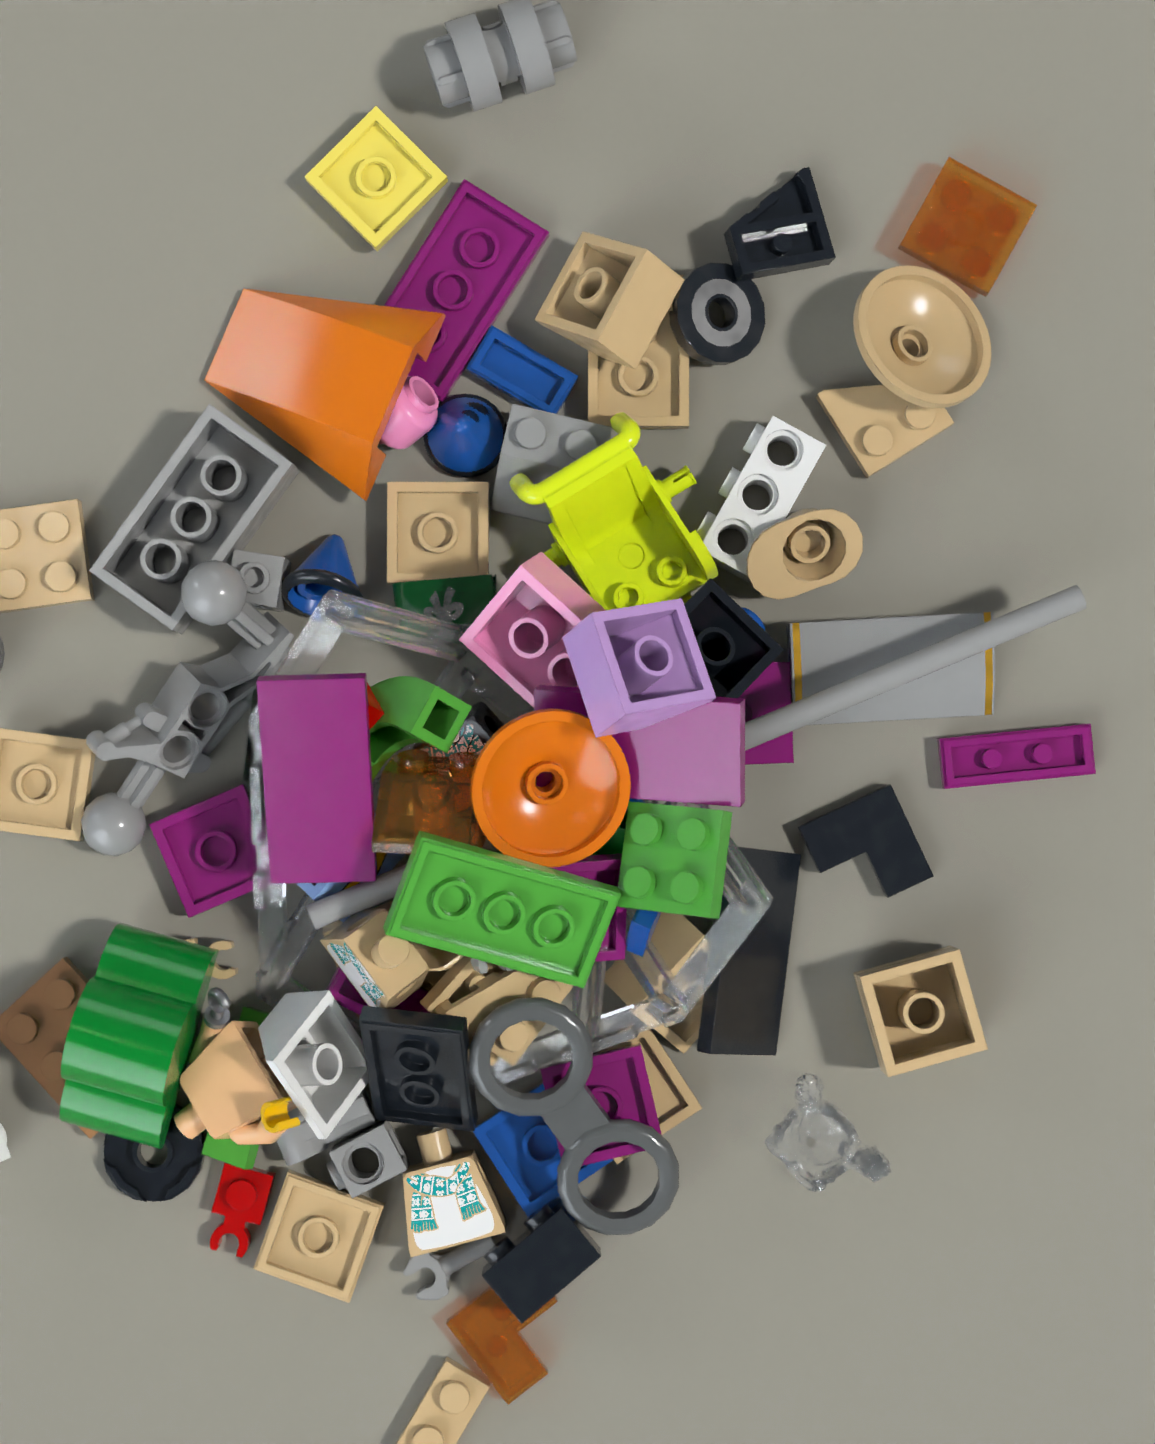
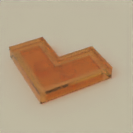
M490 1286L446 1321L447 1326L507 1405L548 1374V1368L520 1333V1330L557 1303L558 1298L556 1295L521 1324Z

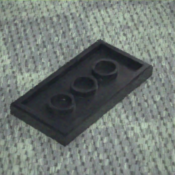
M728 846L720 919H713L697 1044L698 1052L725 1055L776 1056L801 854Z

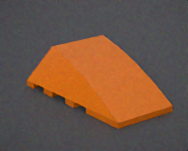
M244 288L204 381L367 501L386 457V454L377 446L415 358L424 362L427 361L446 315L437 312Z

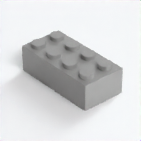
M209 404L89 571L172 631L183 634L193 621L181 600V584L188 572L199 563L211 560H218L231 565L234 549L243 550L297 476L299 470L291 461Z

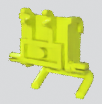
M624 412L616 413L610 419L612 429L618 435L541 482L534 484L523 473H519L511 478L509 481L510 487L519 499L531 505L545 503L553 521L548 524V527L556 542L552 543V548L545 551L544 554L558 567L570 565L586 592L605 610L682 598L685 604L692 597V591L704 585L710 578L714 579L719 575L717 566L697 531L694 530L690 533L671 505V498L697 484L693 474L690 473L689 468L685 465L662 481L659 479L655 480L646 465L642 467L638 456L633 450L640 439V427L636 421Z

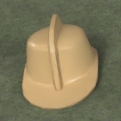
M801 509L790 514L784 521L764 530L753 542L746 559L747 576L753 588L765 597L778 600L795 597L846 577L857 566L863 552V536L857 523L844 512L834 509Z

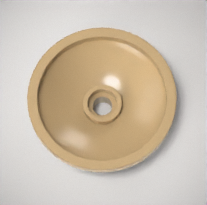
M904 265L882 271L863 288L854 309V334L865 363L886 388L913 404L928 408H946L965 401L981 387L988 375L991 364L990 337L978 308L959 286L945 276L930 269Z

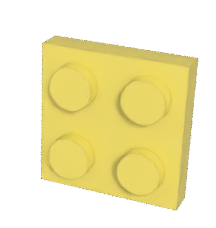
M377 106L304 176L306 181L377 252L448 182L447 176Z

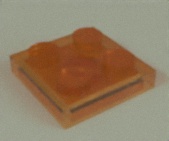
M948 157L898 249L986 297L1037 205Z

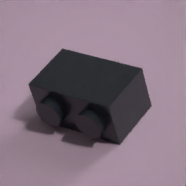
M562 1201L552 1209L545 1203L524 1221L523 1224L527 1227V1230L513 1242L506 1236L484 1255L488 1263L483 1267L482 1277L521 1324L601 1257V1248L583 1226L566 1211Z

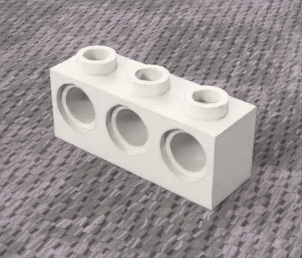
M772 416L767 427L756 424L742 449L751 454L742 472L732 467L718 492L719 495L726 498L717 516L708 511L697 530L698 535L717 566L748 583L750 582L747 576L746 559L753 542L764 530L786 519L826 445L775 416ZM776 441L789 444L794 452V461L786 466L774 464L768 457L767 447ZM750 485L762 486L769 494V506L762 510L749 508L743 501V490ZM725 529L738 530L745 538V549L735 555L725 553L718 545V534Z

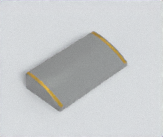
M993 612L789 623L786 626L788 662H790L791 701L792 703L993 620ZM995 647L808 725L994 715Z

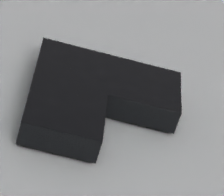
M891 784L798 826L819 873L865 853L887 898L934 877Z

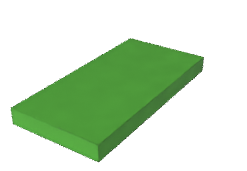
M419 830L383 929L385 934L584 988L620 899L621 892L616 886Z

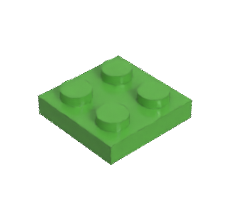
M629 801L618 882L621 896L616 907L720 919L733 812Z

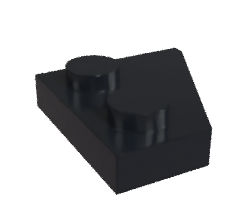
M810 167L802 168L790 181L776 192H772L755 209L742 216L723 234L737 282L829 265L836 258Z

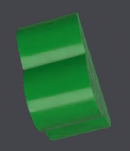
M118 923L114 927L103 950L96 974L88 981L79 998L67 1033L61 1060V1077L66 1079L59 1113L62 1122L159 1149L164 1147L181 1086L180 1076L186 1069L218 955V949L124 923Z

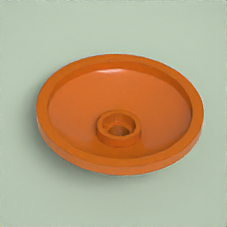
M564 709L536 710L518 716L503 725L482 748L475 762L471 777L470 796L472 809L484 835L504 855L546 867L565 866L592 855L614 835L628 807L631 789L630 773L625 755L612 735L596 738L589 717ZM547 771L552 773V779L548 785L543 787L535 785L536 777L541 772Z

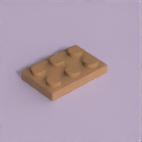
M68 957L62 958L0 1015V1041L59 1106L66 1079L61 1077L63 1049L77 1003L89 981ZM78 1126L89 1139H92L99 1133L98 1131Z

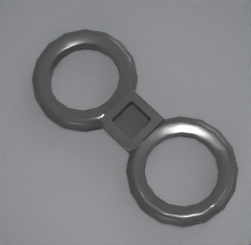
M543 997L517 998L496 1007L478 1025L469 1046V1071L478 1091L497 1109L517 1116H541L565 1149L557 1167V1191L566 1211L584 1228L604 1235H631L652 1226L670 1209L679 1188V1163L670 1143L652 1126L632 1119H610L586 1085L593 1068V1043L584 1023L565 1005ZM522 1021H542L555 1026L567 1037L572 1048V1061L566 1075L554 1087L540 1093H521L507 1088L496 1078L490 1065V1052L496 1039L508 1027ZM611 1142H629L642 1147L654 1158L658 1167V1181L652 1194L640 1206L626 1212H608L594 1207L583 1197L578 1186V1173L584 1160L596 1148Z

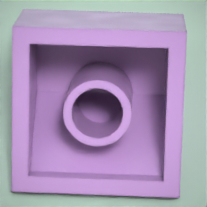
M682 598L592 612L562 637L596 738L643 729L716 699Z

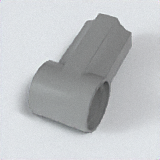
M365 1089L362 1090L327 1139H318L298 1108L288 1112L290 1118L298 1117L300 1125L287 1129L277 1140V1144L286 1165L289 1166L324 1151L329 1147V1143L375 1124L377 1119H375L373 1106Z

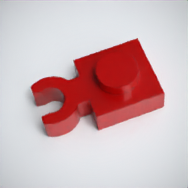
M224 1163L211 1212L223 1215L225 1219L211 1235V1250L217 1251L222 1242V1236L230 1233L239 1240L236 1256L242 1258L251 1244V1235L246 1227L247 1222L256 1225L262 1224L276 1173L255 1167L253 1169H242Z

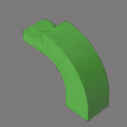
M412 676L393 677L371 686L370 688L384 712L383 716L369 730L372 783L385 762L394 753L409 744L426 743L448 753L472 706L438 686Z

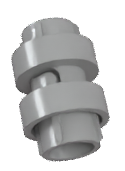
M510 0L498 4L501 24L500 21L482 26V30L475 13L445 22L447 34L427 40L423 46L442 106L450 108L469 101L473 112L502 103L499 82L500 86H504L518 81V78L526 95L554 86V73L573 67L575 61H577L571 32L560 3L556 0H548L532 5L530 0Z

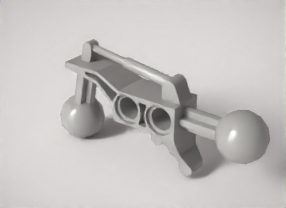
M218 560L205 561L192 568L181 584V600L191 618L209 626L227 624L243 639L230 653L200 666L179 662L152 705L146 702L141 703L135 709L136 716L128 722H121L106 733L100 730L92 731L86 738L87 746L100 760L109 761L127 757L138 760L118 792H109L96 797L87 805L81 819L83 835L87 844L102 855L119 856L132 851L141 843L147 828L142 807L164 773L169 771L185 778L187 773L205 772L211 765L210 753L251 706L250 702L252 701L253 691L257 686L256 681L258 677L274 675L283 663H291L295 657L294 652L288 647L295 636L268 611L263 615L246 601L247 586L237 568Z

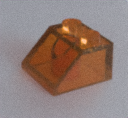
M417 749L401 751L397 755L393 754L381 774L371 842L372 852L411 854L419 830L482 848L487 837L476 821L470 796L472 772L479 754L474 752H457L449 757L429 756L428 752Z

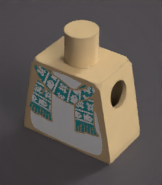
M384 908L365 909L354 914L321 939L320 942L368 1006L394 1009L421 988L429 967L410 941L385 934L383 926L389 913Z
M435 1128L417 1134L416 1137L423 1162L410 1165L403 1172L410 1257L506 1233L507 1222L475 1150L471 1149L453 1154L446 1128Z

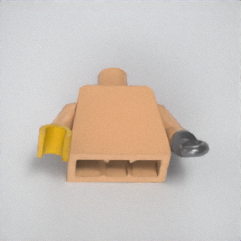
M211 988L207 996L209 1006L204 1012L200 1032L188 1060L189 1067L180 1076V1085L189 1098L190 1103L174 1115L175 1124L180 1132L189 1139L195 1138L207 1129L209 1135L214 1139H231L237 1145H266L275 1143L287 1129L300 1125L298 1117L290 1118L288 1112L297 1107L265 1060L258 1023L254 1021H231L229 1023L230 1012L228 1008L231 1003L228 996L220 988Z

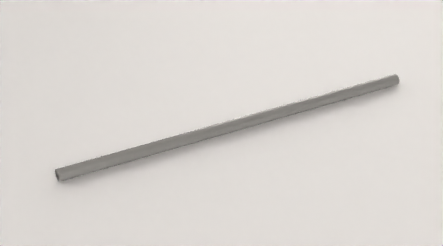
M1074 585L745 722V751L1082 611L1087 607L1081 589ZM483 832L460 841L501 853L492 845ZM406 864L378 875L376 881L361 882L306 905L315 929L317 930L395 897Z

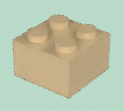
M947 946L853 973L880 1070L887 1077L988 1050L960 949Z

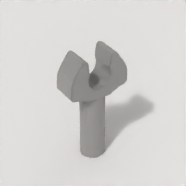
M493 1236L464 1243L444 1255L430 1252L411 1257L403 1274L404 1276H409L417 1273L422 1268L431 1269L435 1273V1280L417 1291L416 1298L418 1300H438L448 1295V1282L451 1274L483 1257L496 1245Z

